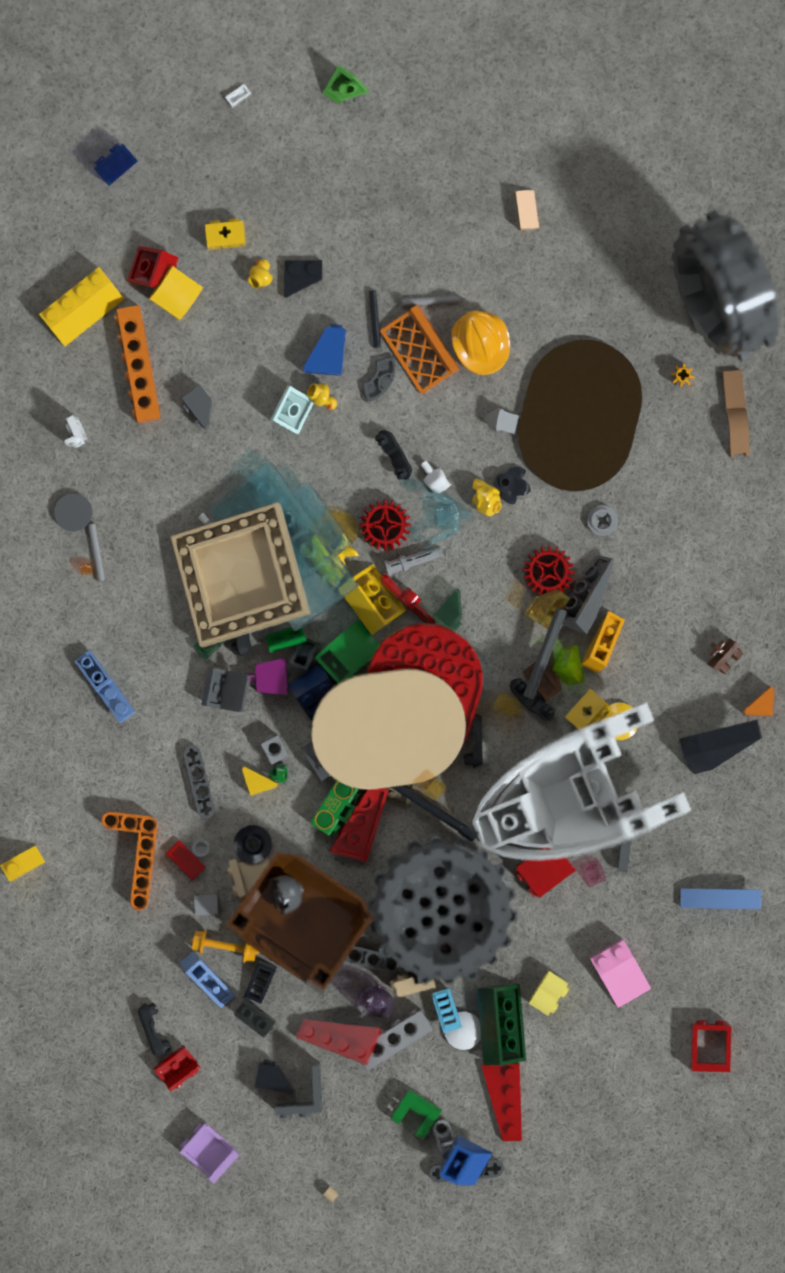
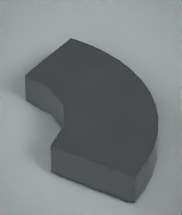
M394 356L377 360L374 376L362 384L367 403L382 396L390 387L396 368Z

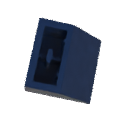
M320 664L288 684L311 721H313L320 701L328 691L335 687Z

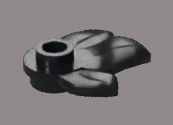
M512 467L506 473H500L495 477V488L501 492L502 499L506 503L514 505L517 496L526 495L531 491L529 484L523 479L526 473L524 468ZM503 479L507 481L506 486L502 485Z

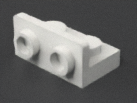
M74 415L66 418L68 421L66 428L73 437L64 440V443L74 448L84 445V441L88 438L79 418Z

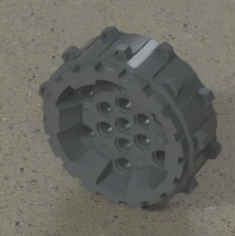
M716 210L706 213L707 221L700 219L695 221L692 227L689 224L680 227V236L674 242L673 247L675 250L672 251L674 275L678 282L677 287L681 299L685 303V309L689 317L692 318L694 327L699 335L703 336L705 343L710 348H714V352L717 354L737 356L741 362L750 358V350L753 352L759 350L764 344L767 348L776 345V336L779 328L778 305L765 263L750 236L735 219L728 215H719Z
M432 836L430 844L423 846L416 840L408 843V852L402 857L392 855L387 860L389 866L387 874L376 875L374 882L379 887L378 894L375 898L368 900L367 908L375 913V920L370 924L371 932L377 933L383 942L379 949L382 957L392 956L397 961L398 970L402 973L407 970L416 973L419 983L425 985L432 978L443 980L444 984H453L454 979L460 976H464L469 981L476 979L477 970L486 964L493 966L498 961L496 952L499 947H509L512 939L507 934V928L510 923L517 921V912L509 908V902L516 897L514 888L507 887L502 880L506 872L502 864L492 865L488 861L489 852L481 848L474 851L468 848L466 838L458 837L453 843L443 841L441 836ZM438 866L445 869V874L441 877L434 874V869ZM472 883H477L480 886L478 893L470 892L469 886ZM438 886L446 888L447 892L444 896L436 894L435 889ZM406 888L411 889L413 892V896L410 899H406L402 895V891ZM456 894H461L464 897L462 904L454 903L453 897ZM422 897L430 899L431 904L428 907L420 905L419 901ZM440 905H445L448 908L446 915L438 914L437 908ZM459 913L466 917L465 922L462 924L455 921V916ZM424 916H429L432 919L430 926H424L421 923V919ZM481 922L483 924L482 931L475 932L472 929L473 923ZM443 924L450 928L449 933L446 935H442L439 932V927ZM412 927L416 930V935L408 937L405 934V930ZM443 944L451 946L449 954L441 952L440 947Z

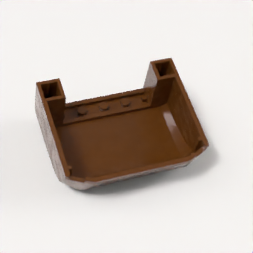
M276 852L227 923L226 929L303 983L323 994L370 924L373 916L370 914L363 898L301 856ZM280 875L291 876L297 883H301L304 891L301 903L297 909L284 915L280 914L282 912L281 909L276 910L269 893L272 883L268 884L270 878Z

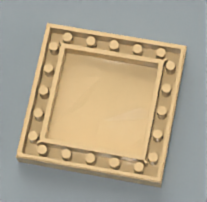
M276 502L170 536L200 647L213 645L311 614L280 503Z

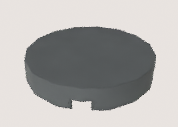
M76 493L66 494L61 497L54 509L55 520L59 526L73 532L87 527L93 514L92 506L88 499Z

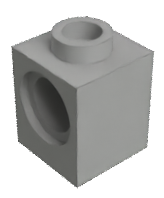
M271 734L263 739L264 743L261 745L271 764L289 756L279 735L275 737L274 734ZM271 743L279 745L280 750L278 753L272 754L269 751Z
M218 894L195 895L194 900H191V911H195V915L219 914Z

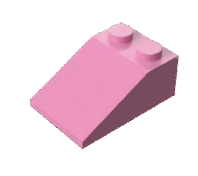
M623 939L589 957L618 1008L651 989Z

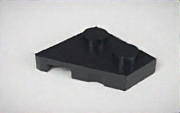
M284 260V298H288L323 280L322 260Z

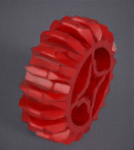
M387 499L383 500L384 505H380L379 500H377V507L374 508L372 504H369L370 512L364 509V513L368 516L360 517L365 523H360L359 527H365L366 530H362L360 533L361 535L367 533L368 536L364 538V541L371 539L370 547L377 543L376 550L380 549V545H384V551H387V545H390L391 549L394 550L393 543L396 542L400 547L401 542L399 539L407 540L403 533L410 534V531L405 529V527H411V523H405V520H409L410 516L403 517L407 510L403 509L400 512V503L397 504L396 508L393 507L394 500H391L390 505H387ZM382 510L381 520L370 522L373 514ZM388 510L395 512L401 522L391 521L388 518ZM384 515H386L387 523L391 524V527H388V530H386V535H384L383 527L380 526V523H383ZM369 528L381 530L382 540L375 538ZM401 528L395 538L388 540V533L391 529Z
M548 545L547 551L541 546V553L534 549L533 552L536 556L533 557L531 554L527 556L531 562L524 561V564L529 566V568L522 569L523 572H528V575H525L523 579L530 578V582L526 585L527 587L531 584L534 585L531 590L532 592L537 588L540 589L538 592L539 596L542 595L543 591H546L545 596L549 597V591H552L555 597L557 596V589L562 594L564 591L561 586L569 588L566 580L569 582L573 581L571 577H568V574L572 575L574 571L568 570V568L573 567L574 564H567L566 561L570 560L571 557L568 556L564 559L562 557L566 553L564 550L560 554L557 553L559 547H556L554 552H552L551 545ZM542 556L556 557L550 564H545L538 560ZM560 561L564 567L563 579L556 573V566ZM534 564L541 570V576L537 581L533 576ZM553 564H555L552 572H554L553 575L549 574L545 576L544 579H542V577L545 575L543 567L549 568ZM548 578L559 583L553 587L542 586V583Z

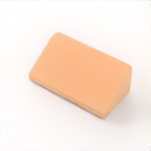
M534 190L515 191L520 231L539 228Z

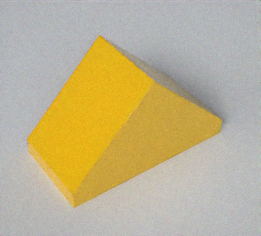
M245 766L243 767L242 772L250 796L278 786V783Z

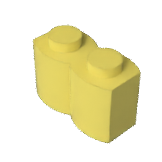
M548 970L530 997L528 1004L547 1016L550 1013L554 1014L559 1006L557 1003L560 997L564 998L569 990V987H567L569 983Z

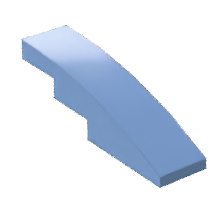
M681 888L680 908L761 909V890Z

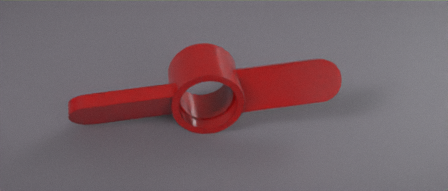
M386 574L380 577L381 582L420 620L427 624H436L435 620L418 605L422 599L413 590L407 587L403 591Z

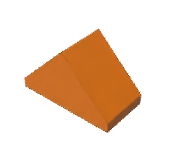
M772 686L768 687L742 711V714L773 716L774 688Z

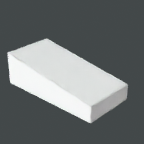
M243 84L227 95L225 100L233 108L249 96L251 92Z

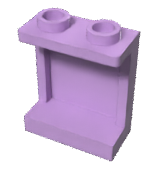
M206 1122L203 1126L199 1123L192 1131L195 1135L190 1140L186 1138L179 1146L181 1148L179 1153L198 1167L214 1184L239 1156L240 1152Z

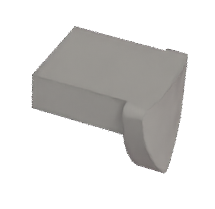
M498 408L491 411L485 417V421L494 431L515 434L519 415L505 412L504 409Z

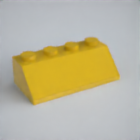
M98 267L39 315L61 343L67 346L121 303L124 298L101 268Z

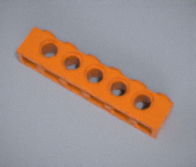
M137 305L117 309V314L114 317L116 326H120L121 333H118L119 344H123L124 352H121L123 364L127 363L128 371H125L126 382H130L131 389L128 390L129 399L134 401L135 408H132L133 420L137 419L139 424L161 420L141 307ZM128 323H134L135 330L127 332L125 326ZM133 341L139 343V347L135 351L129 350V344ZM136 360L142 362V367L138 370L132 368V364ZM144 379L146 385L141 389L137 388L135 385L136 381ZM148 398V406L140 407V399Z

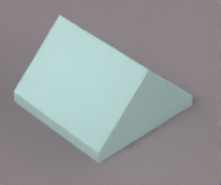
M287 385L271 417V422L298 435L313 406L311 398Z

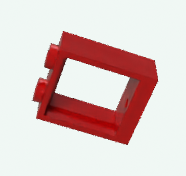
M696 1020V1023H691V1071L731 1072L732 1026L727 1024V1021L717 1020L715 1024H708L707 1020ZM698 1030L725 1031V1063L697 1062Z

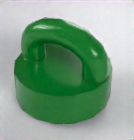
M278 764L277 767L272 768L269 772L270 779L277 780L278 783H286L288 778L287 765Z

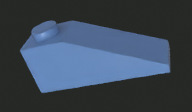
M194 950L180 962L185 973L220 1008L235 996Z

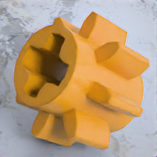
M683 364L682 368L676 365L675 370L677 372L670 374L675 377L672 383H679L680 388H682L684 383L690 386L688 380L695 378V376L690 374L693 368L688 370L686 364ZM682 371L687 376L683 381L678 376Z

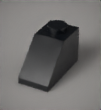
M264 1059V1062L259 1063L255 1086L288 1094L293 1093L292 1085L281 1068L275 1065V1061Z

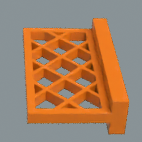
M419 305L414 306L380 330L421 395L461 370ZM411 315L414 320L413 329L403 328L404 319ZM392 327L398 328L397 340L390 339L386 331ZM402 329L412 331L410 343L400 341ZM415 332L424 335L423 345L413 343ZM399 343L410 345L408 356L400 355L398 352ZM412 345L423 347L421 359L410 357ZM426 348L433 349L435 352L434 361L423 359ZM410 359L420 361L418 372L409 369ZM423 361L433 363L431 375L421 373ZM436 364L443 365L447 373L441 377L435 376ZM420 375L430 377L429 385L423 389L419 384Z

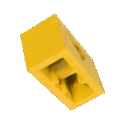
M239 218L228 219V222L220 223V220L209 221V224H205L208 250L246 246L244 222L240 221ZM224 229H227L228 232H231L227 234L226 238H224V236L220 234L223 233Z
M590 688L565 718L580 731L596 724L600 718H605L609 713L610 706ZM586 712H592V715L589 716Z

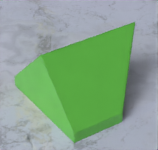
M338 65L323 94L338 104L340 101L368 93L369 90L352 73Z

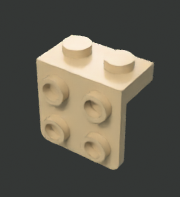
M268 857L259 863H247L244 861L238 863L236 859L228 861L230 865L227 868L228 875L235 882L232 888L235 897L239 896L241 902L270 862Z

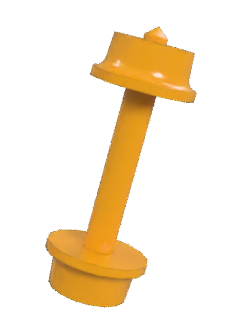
M204 929V931L195 930L194 937L190 939L193 943L192 950L198 951L200 955L203 954L204 946L244 953L243 963L246 961L254 962L255 956L259 954L258 951L248 944L243 946L206 939L207 929Z

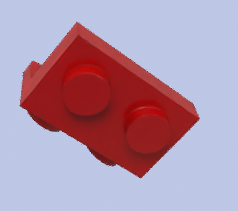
M182 1045L153 1069L171 1092L179 1088L189 1077L196 1075L198 1070H200V1066L195 1057Z

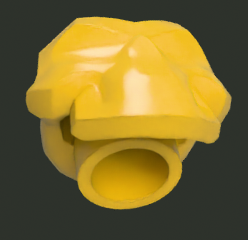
M475 478L472 488L476 490V493L473 496L472 504L476 506L478 513L491 517L501 509L500 492L495 487H491L486 482Z

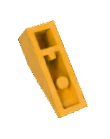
M610 611L606 613L586 650L581 666L595 674H598L607 666L625 620Z

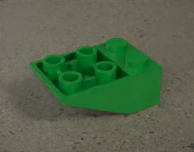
M356 620L323 649L315 659L339 684L351 678L370 661L380 644Z

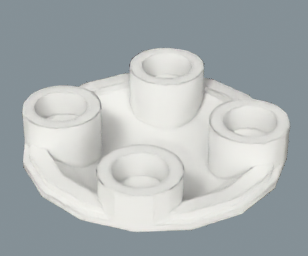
M466 1011L457 1012L462 1028L446 1032L445 1037L454 1048L460 1050L470 1049L481 1040L480 1021L472 1013ZM456 1020L447 1021L446 1025L454 1023Z

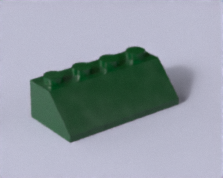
M520 984L477 988L483 1065L501 1066L526 1061Z

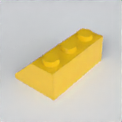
M374 564L338 588L371 635L407 611L398 597L381 582L380 577L382 575Z

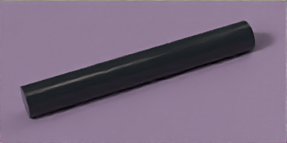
M376 290L369 291L373 347L381 348Z

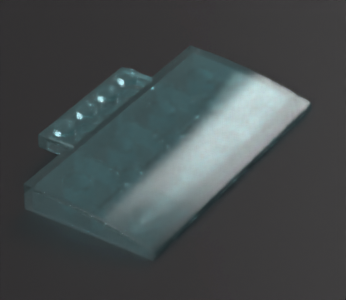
M268 462L209 509L216 519L220 521L276 502L281 504L311 613L310 615L288 621L292 628L297 631L359 586L338 556V554L353 543L310 482H306L293 492L275 465Z

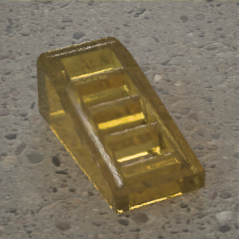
M435 778L424 792L435 801L444 793L447 786L440 779Z

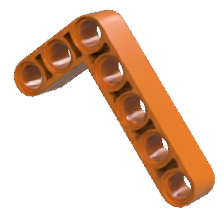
M107 812L102 817V824L105 828L139 833L130 902L135 910H143L148 906L158 821L152 816ZM108 815H113L116 818V823L113 826L106 823ZM128 817L135 820L133 828H128L125 825V820ZM147 819L154 822L152 830H147L144 827V822ZM144 839L151 840L152 846L150 849L142 847ZM141 858L149 860L148 868L144 869L140 866ZM139 877H144L147 880L146 887L141 888L138 886L137 880ZM137 896H141L145 900V904L142 907L135 904Z

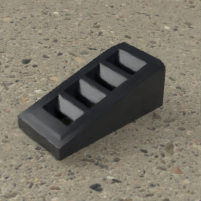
M259 959L244 997L262 1004L277 966ZM260 968L270 972V974L260 970ZM257 974L268 978L267 981L258 978ZM256 982L261 985H264V989L254 985L253 983ZM254 989L261 992V996L250 992V990Z

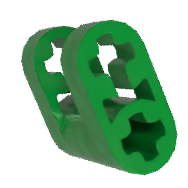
M409 1089L390 1120L399 1125L408 1109L412 1110L424 1118L415 1133L416 1137L424 1140L442 1109Z

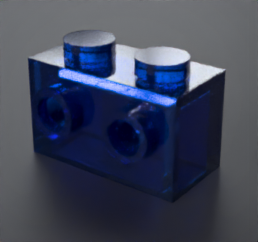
M118 143L114 144L109 149L111 153L106 157L102 155L94 162L96 165L93 168L108 186L138 162L123 143L120 145Z

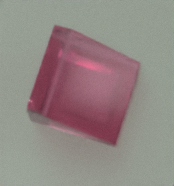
M598 859L580 866L589 887L607 880Z

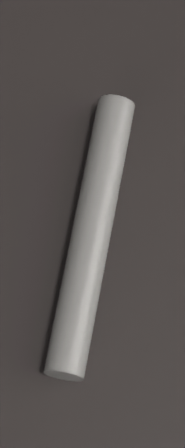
M459 295L402 299V306L459 303Z
M90 524L88 525L97 580L99 582L104 581L105 576L96 525Z

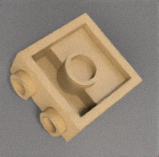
M408 971L398 973L396 978L390 980L393 994L397 993L398 997L435 988L434 978L427 985L421 984L418 980L414 981L413 974H408Z

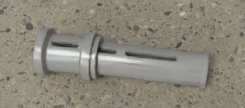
M440 546L407 557L400 555L397 559L385 560L384 564L388 576L391 577L394 573L406 572L410 567L440 557L442 558L443 555Z

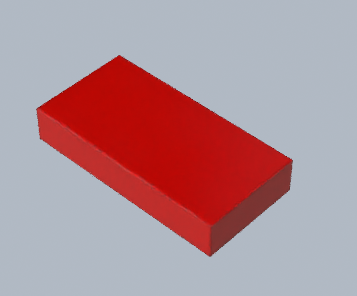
M180 840L165 853L192 881L206 868Z

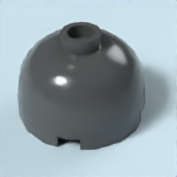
M288 875L270 878L268 884L272 883V888L269 889V893L276 910L281 909V915L296 910L301 903L304 892L301 883H297L294 878Z

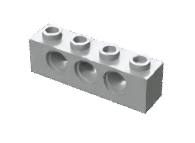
M416 1008L406 1014L407 1018L402 1021L400 1019L393 1021L389 1024L391 1028L384 1031L381 1029L382 1031L377 1043L383 1049L380 1053L372 1052L367 1066L364 1065L367 1071L433 1030L421 1009L418 1011ZM405 1024H414L415 1030L412 1033H407L404 1030ZM396 1033L399 1040L396 1043H390L388 1041L389 1034Z

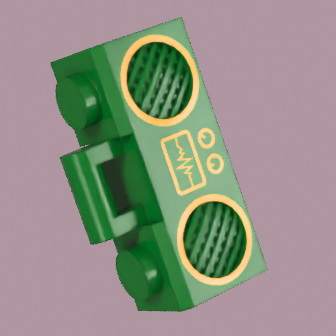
M337 780L310 824L329 836L331 833L336 834L341 826L338 823L339 820L346 823L355 806L350 802L352 800L356 802L361 794L359 788L345 785ZM345 806L350 807L344 817L340 815Z

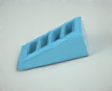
M450 989L431 994L443 1033L462 1028ZM445 997H449V999H447V1000H444V1001H441V1002H438V1001H437V1000H439V999H442V998H445ZM451 1004V1007L440 1010V1007ZM454 1013L453 1015L442 1017L443 1014ZM453 1019L456 1020V1022L448 1025L444 1023Z

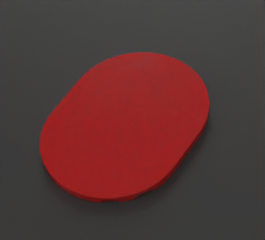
M415 624L397 630L378 646L371 658L366 674L399 669H418L442 679L455 692L464 710L466 729L463 746L469 735L483 687L482 668L475 650L463 636L441 625Z

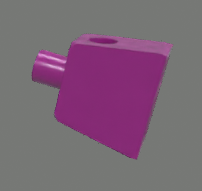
M286 658L256 664V673H244L250 676L249 685L256 684L257 692L288 695Z

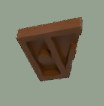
M553 650L537 690L546 702L562 690ZM535 662L523 671L528 680Z

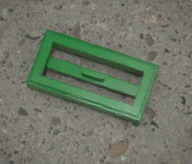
M302 624L265 636L270 653L307 641Z

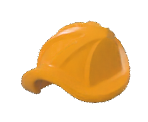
M469 311L459 318L452 328L451 341L454 352L460 363L470 372L477 375H489L500 370L507 362L510 353L509 332L503 320L497 315L486 311Z

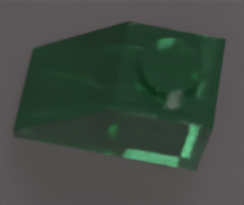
M458 588L432 616L439 625L454 631L462 624L460 622L462 619L461 595Z

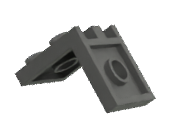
M320 1062L312 1063L311 1066L313 1101L277 1103L275 1115H280V1118H291L292 1114H299V1117H310L311 1113H322Z

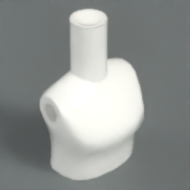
M427 461L421 464V467L427 474L424 478V483L433 491L435 496H438L439 493L452 485L441 468L433 470Z

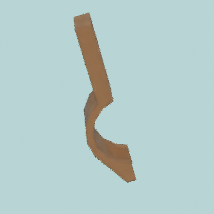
M742 370L722 372L725 407L729 424L730 458L735 457V454L741 453L750 456L749 426L745 408Z

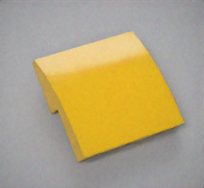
M171 266L161 283L155 287L149 300L176 319L181 320L203 287L174 266Z

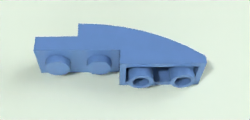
M88 650L75 660L77 666L120 724L136 713L125 695L91 650Z

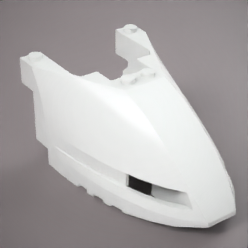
M642 704L566 736L534 753L507 772L481 800L472 823L475 830L479 833L478 837L482 847L503 857L522 860L562 858L619 843L691 811L684 793L645 808L642 806L637 791L618 797L604 765V762L621 755L615 737L654 721L648 704ZM519 774V776L502 793L495 807L491 808L499 793L509 784L511 780H513ZM514 843L525 847L550 848V850L520 849L506 844Z

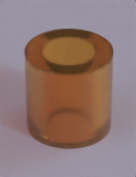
M81 563V575H93V563Z

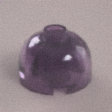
M375 984V986L364 987L359 992L354 1006L357 1009L359 1006L365 1008L363 1012L375 1017L384 1018V1015H386L388 1019L391 1016L394 1002L391 994L386 991L385 986Z

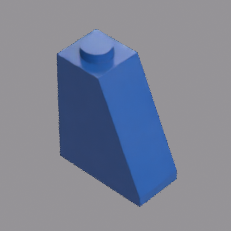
M331 324V327H326L304 365V373L342 376L346 329L342 328V325Z

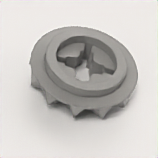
M597 506L588 515V527L596 535H609L614 532L618 525V516L609 506ZM608 514L606 522L610 526L603 524L598 528L599 520L596 515L602 518Z

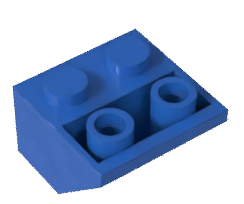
M457 1136L440 1166L439 1177L456 1185H475L492 1152Z

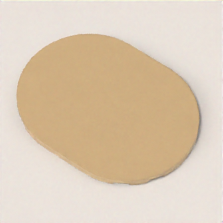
M399 669L358 675L340 682L332 690L328 691L320 701L313 717L311 734L317 758L332 777L354 788L379 789L423 782L442 773L454 761L462 747L466 723L462 704L446 682L423 670Z

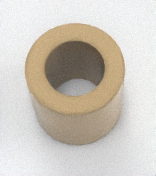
M329 1186L322 1195L332 1203L339 1193Z

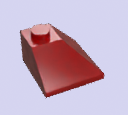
M138 246L126 282L155 287L161 283L171 266L176 268L179 257L160 249Z

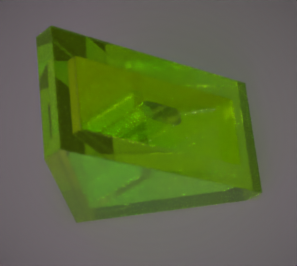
M577 645L561 648L552 668L568 686L585 682Z

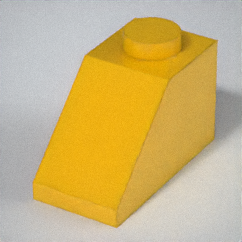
M35 845L0 866L9 882L43 864L45 860Z

